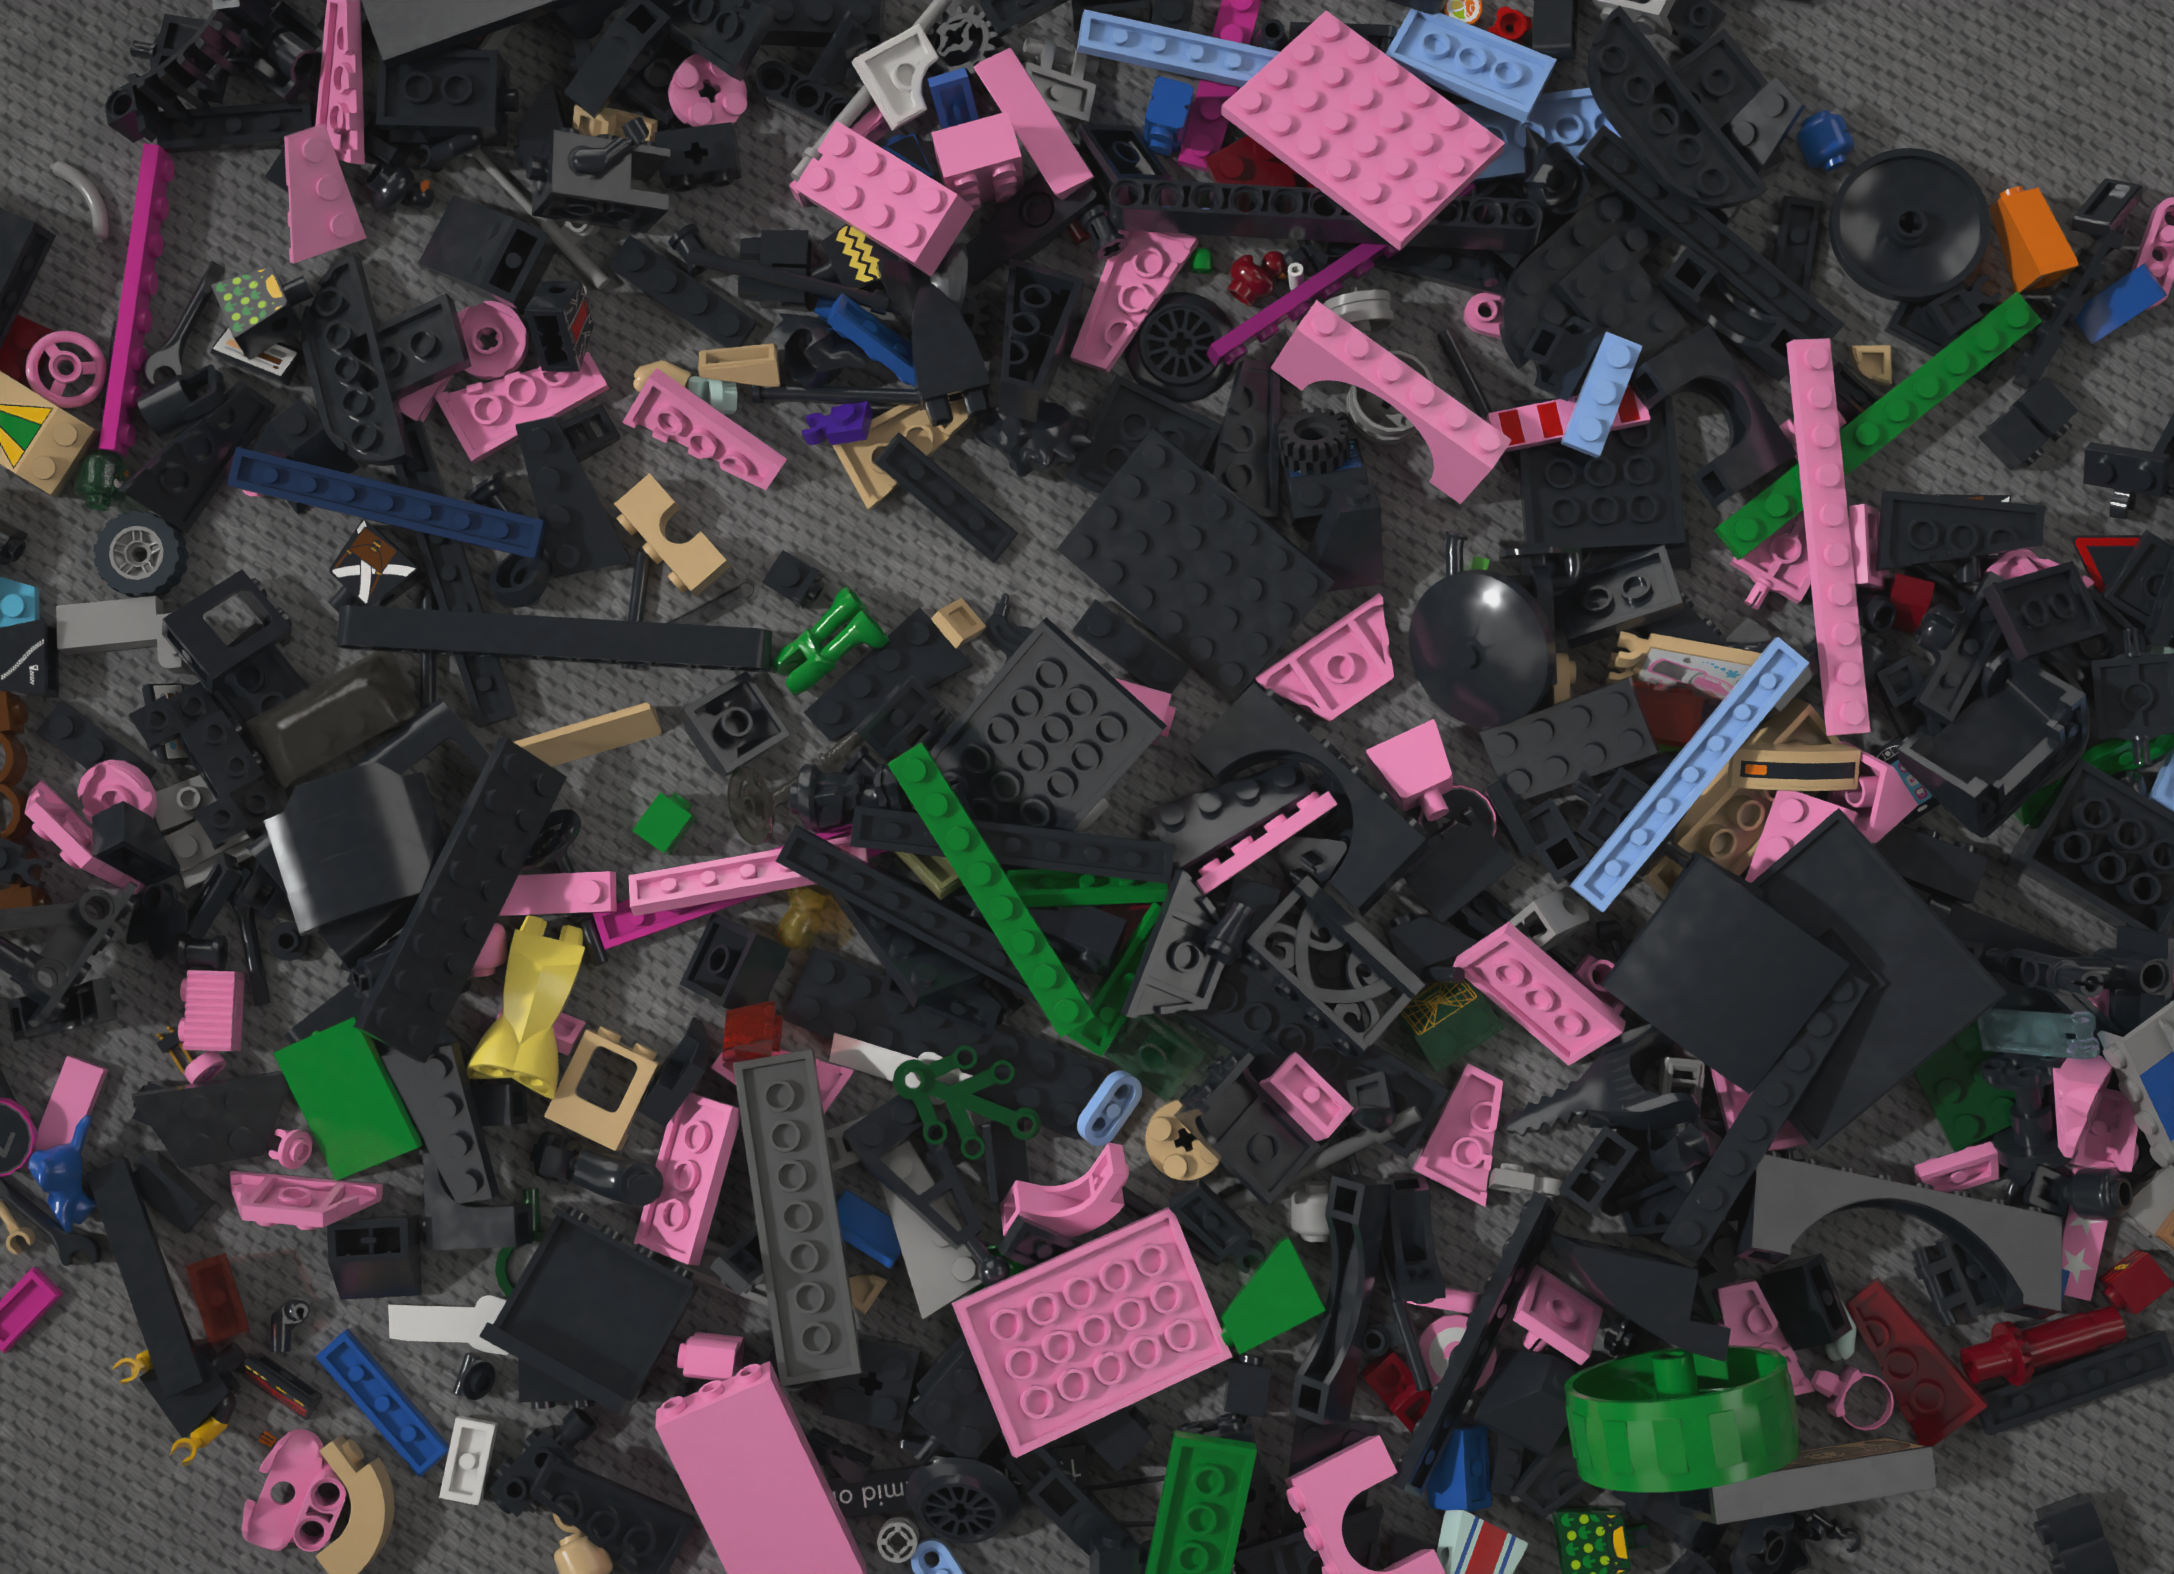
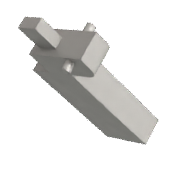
M157 596L56 606L57 649L65 655L157 646L158 662L162 667L173 674L189 673L188 665L162 635V619L171 613L164 614L163 601ZM203 617V619L209 625V620L206 617Z

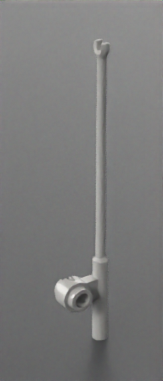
M480 149L471 152L481 165L532 216V203ZM532 216L539 224V229L549 234L562 253L598 290H601L610 282V279L579 248L585 238L595 235L601 226L583 225L566 221L564 226L560 228L552 219Z

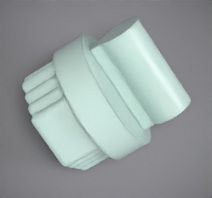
M698 376L689 378L688 390L722 414H733L737 410L738 393L735 382Z

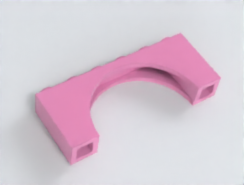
M1317 300L1297 326L1271 367L1273 371L1301 391L1314 382L1325 380L1339 381L1365 389L1391 404L1416 427L1430 449L1434 471L1429 482L1460 505L1493 469L1512 441Z

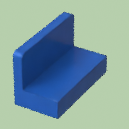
M846 1189L838 1202L843 1240L891 1269L902 1252L891 1216Z
M1471 1424L1454 1429L1427 1484L1430 1508L1472 1512L1492 1506L1491 1491L1489 1490L1490 1464L1487 1426Z

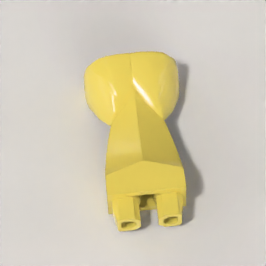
M528 915L520 930L515 929L503 991V1014L481 1038L472 1053L466 1071L469 1079L511 1077L546 1098L554 1099L558 1083L559 1064L558 1048L553 1026L565 1008L579 974L585 947L582 946L583 931L582 928L566 925L562 927L559 940L544 937L547 921L543 918Z

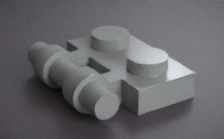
M1027 37L1023 45V51L1035 55L1037 61L1036 64L1025 62L1022 63V66L1053 114L1078 123L1089 122L1096 84L1083 80L1084 72L1095 75L1099 67V60L1089 57L1087 54L1078 53L1077 48H1073L1070 51L1058 47L1055 41L1042 38L1037 40ZM1053 62L1067 66L1068 73L1064 74L1051 70Z

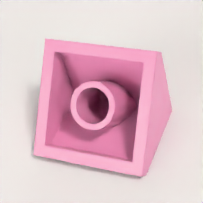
M1847 741L1839 742L1861 750L1860 748L1848 743ZM1863 750L1860 753L1858 788L1852 790H1831L1828 792L1826 801L1858 812L1854 824L1871 843H1877L1918 806L1895 768Z

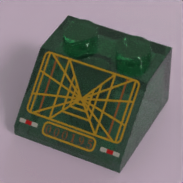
M1454 962L1447 967H1453ZM1466 978L1461 983L1430 982L1427 987L1421 989L1396 1017L1432 1072L1437 1073L1504 1029L1483 995Z

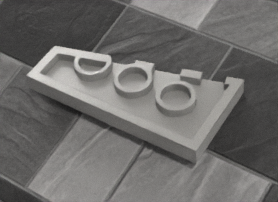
M909 1141L879 1158L918 1195L935 1185ZM881 1182L921 1317L925 1321L983 1284L978 1276L979 1264L965 1245L955 1250ZM943 1197L930 1205L958 1232L962 1229Z

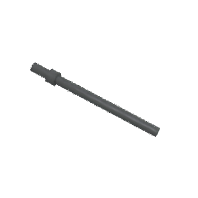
M1413 1106L1398 1113L1395 1121L1382 1133H1372L1364 1130L1313 1155L1288 1185L1376 1142L1382 1145L1394 1139L1395 1133L1422 1120L1420 1112L1416 1106ZM1245 1188L1223 1199V1201L1235 1212L1258 1201V1199Z

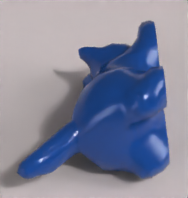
M85 1115L79 1121L70 1143L56 1145L48 1150H37L32 1154L28 1163V1168L39 1187H41L43 1192L49 1193L47 1200L49 1207L66 1234L73 1231V1222L82 1224L98 1208L94 1196H89L82 1190L81 1182L83 1170L81 1152L84 1147L87 1131L92 1122L91 1115Z

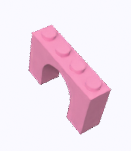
M1380 1435L1365 1437L1284 1479L1289 1488L1286 1490L1287 1500L1296 1513L1300 1512L1305 1522V1538L1314 1551L1318 1550L1325 1565L1321 1568L1322 1574H1446L1434 1549H1420L1387 1568L1372 1571L1357 1563L1349 1554L1344 1544L1342 1520L1351 1500L1362 1491L1398 1473Z

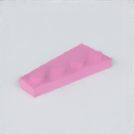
M1119 229V233L1125 235L1128 245L1120 254L1107 260L1070 358L1072 362L1109 373L1199 244L1197 237L1180 233L1125 231Z
M586 352L579 372L542 371L541 367L523 373L517 371L504 375L505 378L487 383L478 382L467 385L462 390L451 393L446 391L434 396L468 458L475 465L519 440L515 426L517 423L554 415L558 418L610 388L589 352Z

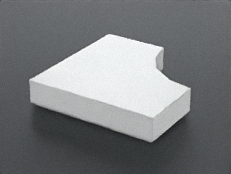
M920 24L853 59L852 65L892 131L927 111L922 96V82L926 71L937 62L939 56Z

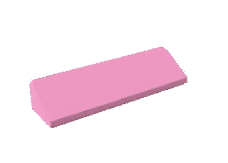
M1011 48L993 55L974 66L975 71L1002 113L1009 111L1016 135L1057 197L1064 200L1095 178Z

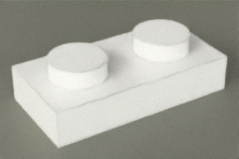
M460 1415L456 1417L439 1498L473 1505H480L482 1503L498 1423Z

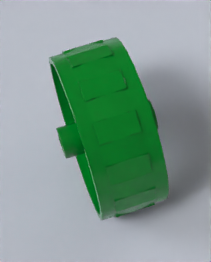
M1728 1345L1725 1362L1700 1356L1680 1347L1649 1351L1596 1364L1574 1374L1565 1382V1408L1578 1475L1584 1482L1596 1487L1626 1492H1676L1719 1487L1769 1474L1794 1461L1801 1452L1799 1440L1800 1427L1791 1375L1788 1372L1786 1357L1776 1351L1759 1347Z

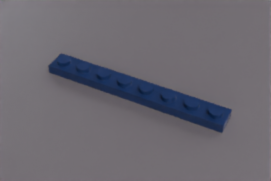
M239 447L235 449L227 486L535 560H538L547 523L537 518Z

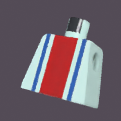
M1446 1510L1436 1554L1446 1574H1513L1528 1543L1465 1510Z

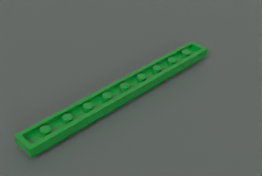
M2018 291L1840 430L1844 477L2042 322ZM1799 463L1714 529V532L1737 560L1743 558L1803 510Z

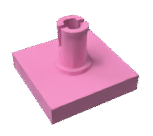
M1536 1264L1522 1291L1513 1321L1528 1330L1522 1336L1523 1345L1528 1350L1535 1343H1538L1533 1352L1543 1354L1546 1347L1551 1345L1582 1366L1591 1355L1603 1308Z

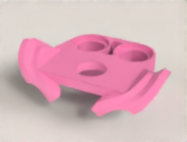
M296 1429L288 1432L276 1443L262 1462L259 1471L262 1473L269 1472L261 1494L257 1503L247 1499L244 1505L242 1535L247 1542L272 1551L283 1550L289 1543H295L303 1551L314 1552L323 1548L329 1541L344 1505L347 1489L319 1450L324 1446L315 1433L307 1429ZM285 1481L293 1485L295 1496L291 1501L279 1503L273 1499L271 1489L278 1482ZM328 1482L335 1484L340 1492L333 1498H324L319 1494L317 1488L321 1484ZM308 1521H317L323 1526L324 1531L317 1536H309L302 1530V1525Z

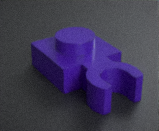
M868 401L832 407L830 415L827 416L821 413L809 414L805 420L810 429L802 430V435L808 445H816L828 439L831 445L867 440L873 410Z

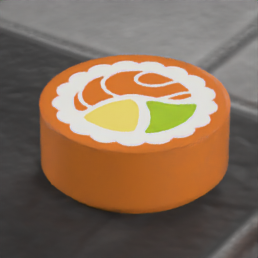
M1446 0L1442 14L1474 26L1482 13L1481 0Z

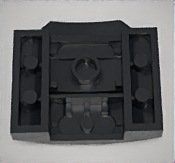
M377 762L341 771L296 786L283 813L264 820L301 936L341 924L340 919L420 895L446 844L423 772L402 776Z

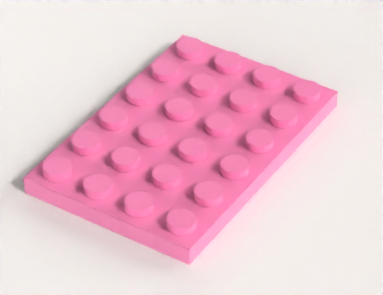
M1328 11L1320 15L1222 105L1221 111L1222 116L1315 187L1319 188L1328 197L1399 251L1500 156L1505 146L1504 141Z
M1169 1207L952 1303L1010 1452L1015 1458L1232 1357L1228 1345H1225L1220 1335L1222 1329L1178 1219Z

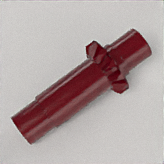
M2113 1306L2103 1307L2086 1313L2078 1312L2023 1329L2016 1328L2010 1321L1996 1323L1992 1327L1989 1341L1960 1350V1361L1965 1375L1973 1384L2003 1376L2013 1385L2022 1386L2031 1382L2035 1368L2094 1352L2097 1348L2123 1341L2126 1337L2125 1324L2120 1313Z

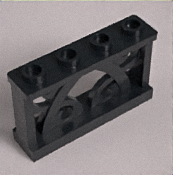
M1308 875L1245 941L1241 955L1244 965L1249 970L1263 975L1272 984L1271 988L1279 998L1293 1003L1301 1011V1016L1308 1025L1323 1031L1331 1039V1045L1338 1053L1353 1060L1358 1059L1370 1048L1405 1006L1425 986L1413 972ZM1293 904L1302 911L1296 929L1286 924L1277 923ZM1322 929L1330 937V941L1328 943L1315 941L1310 938V934L1319 939L1318 931ZM1271 934H1284L1293 939V944L1280 942L1274 946L1282 949L1284 952L1282 960L1275 958L1265 948L1266 938ZM1308 948L1321 953L1333 952L1340 948L1345 950L1349 954L1346 962V977L1352 989L1331 990L1315 987L1309 969ZM1359 965L1370 974L1369 977H1360L1363 984L1366 985L1362 987L1356 976V967ZM1293 967V973L1290 972L1288 969ZM1389 991L1396 1000L1380 1017L1372 999ZM1362 1003L1369 1016V1025L1366 1031L1356 1033L1343 1021V1017L1345 1014H1351L1357 1023L1361 1016L1357 1004ZM1328 1006H1335V1007L1333 1008V1011H1332Z

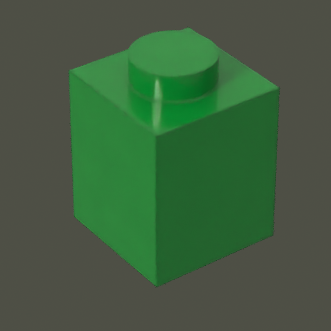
M660 792L632 831L663 854L670 856L697 817L689 812L693 805L675 792L671 797Z

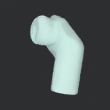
M1843 1302L1842 1304L1852 1330L1834 1343L1825 1344L1826 1354L1833 1361H1839L1841 1358L1847 1360L1854 1353L1857 1327Z

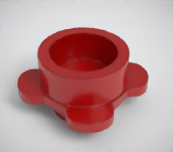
M1507 6L1499 8L1496 13L1497 20L1494 26L1488 28L1487 32L1523 45L1522 38L1525 32L1530 31L1532 27L1531 19L1528 16H1524L1520 11ZM1511 26L1513 28V31L1508 32L1506 30V27Z

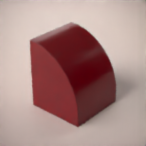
M1898 573L1886 579V590L1883 591L1882 596L1888 597L1891 603L1895 605L1897 611L1895 622L1891 628L1911 633L1916 632L1929 608L1935 586L1934 582Z

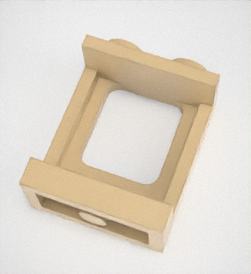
M600 1026L598 1031L593 1029L585 1031L544 1117L603 1146L618 1151L622 1150L629 1136L626 1133L656 1072L660 1071L664 1063L655 1059L656 1051L639 1043H636L634 1048L619 1042L622 1035ZM600 1046L634 1061L637 1065L636 1074L618 1110L615 1112L607 1111L579 1097L576 1091L595 1050Z

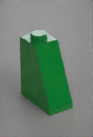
M1287 1235L1276 1242L1265 1256V1260L1257 1266L1220 1313L1224 1323L1220 1325L1222 1329L1220 1335L1225 1345H1228L1229 1348L1235 1345L1239 1355L1326 1311Z

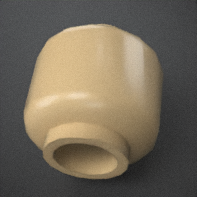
M582 1531L559 1541L561 1547L554 1553V1560L559 1574H609L612 1571L613 1563L609 1552L593 1544Z

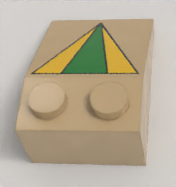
M0 371V464L48 494L58 497L100 432Z

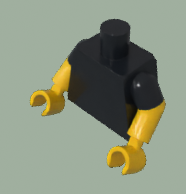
M194 1342L207 1383L172 1398H164L148 1349L137 1354L136 1360L127 1357L122 1358L112 1367L113 1370L124 1364L131 1368V1376L118 1382L123 1385L134 1380L139 1371L146 1372L139 1377L182 1437L172 1445L170 1455L174 1454L181 1447H185L191 1452V1455L182 1461L181 1466L190 1465L195 1458L197 1448H205L228 1427L237 1404L234 1394L241 1388V1385L231 1372L241 1366L247 1358L244 1351L235 1342L230 1343L218 1353L209 1342L201 1345Z

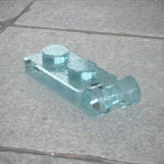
M1991 1008L1978 1018L1983 1051L2074 1059H2092L2100 1054L2099 1041L2093 1037L2096 1021L2094 1014L2091 1012L2081 1011L2074 1014ZM2066 1033L2076 1034V1039H2066Z

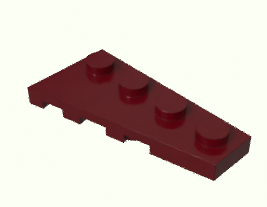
M1879 1277L1875 1278L1846 1301L1848 1311L1868 1349L1875 1356L1881 1368V1373L1887 1385H1890L1900 1404V1409L1906 1421L1910 1423L1919 1444L1933 1447L1987 1408L1988 1401Z

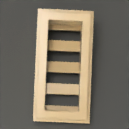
M770 343L699 352L698 372L701 378L767 387H781L777 344Z

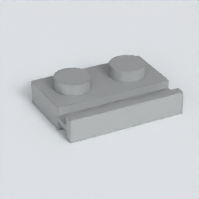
M196 821L164 837L180 864L179 873L185 882L184 886L190 890L204 883L222 852L236 857L238 860L236 864L238 865L255 858L246 848L254 841L251 833L239 837L214 850L211 841Z

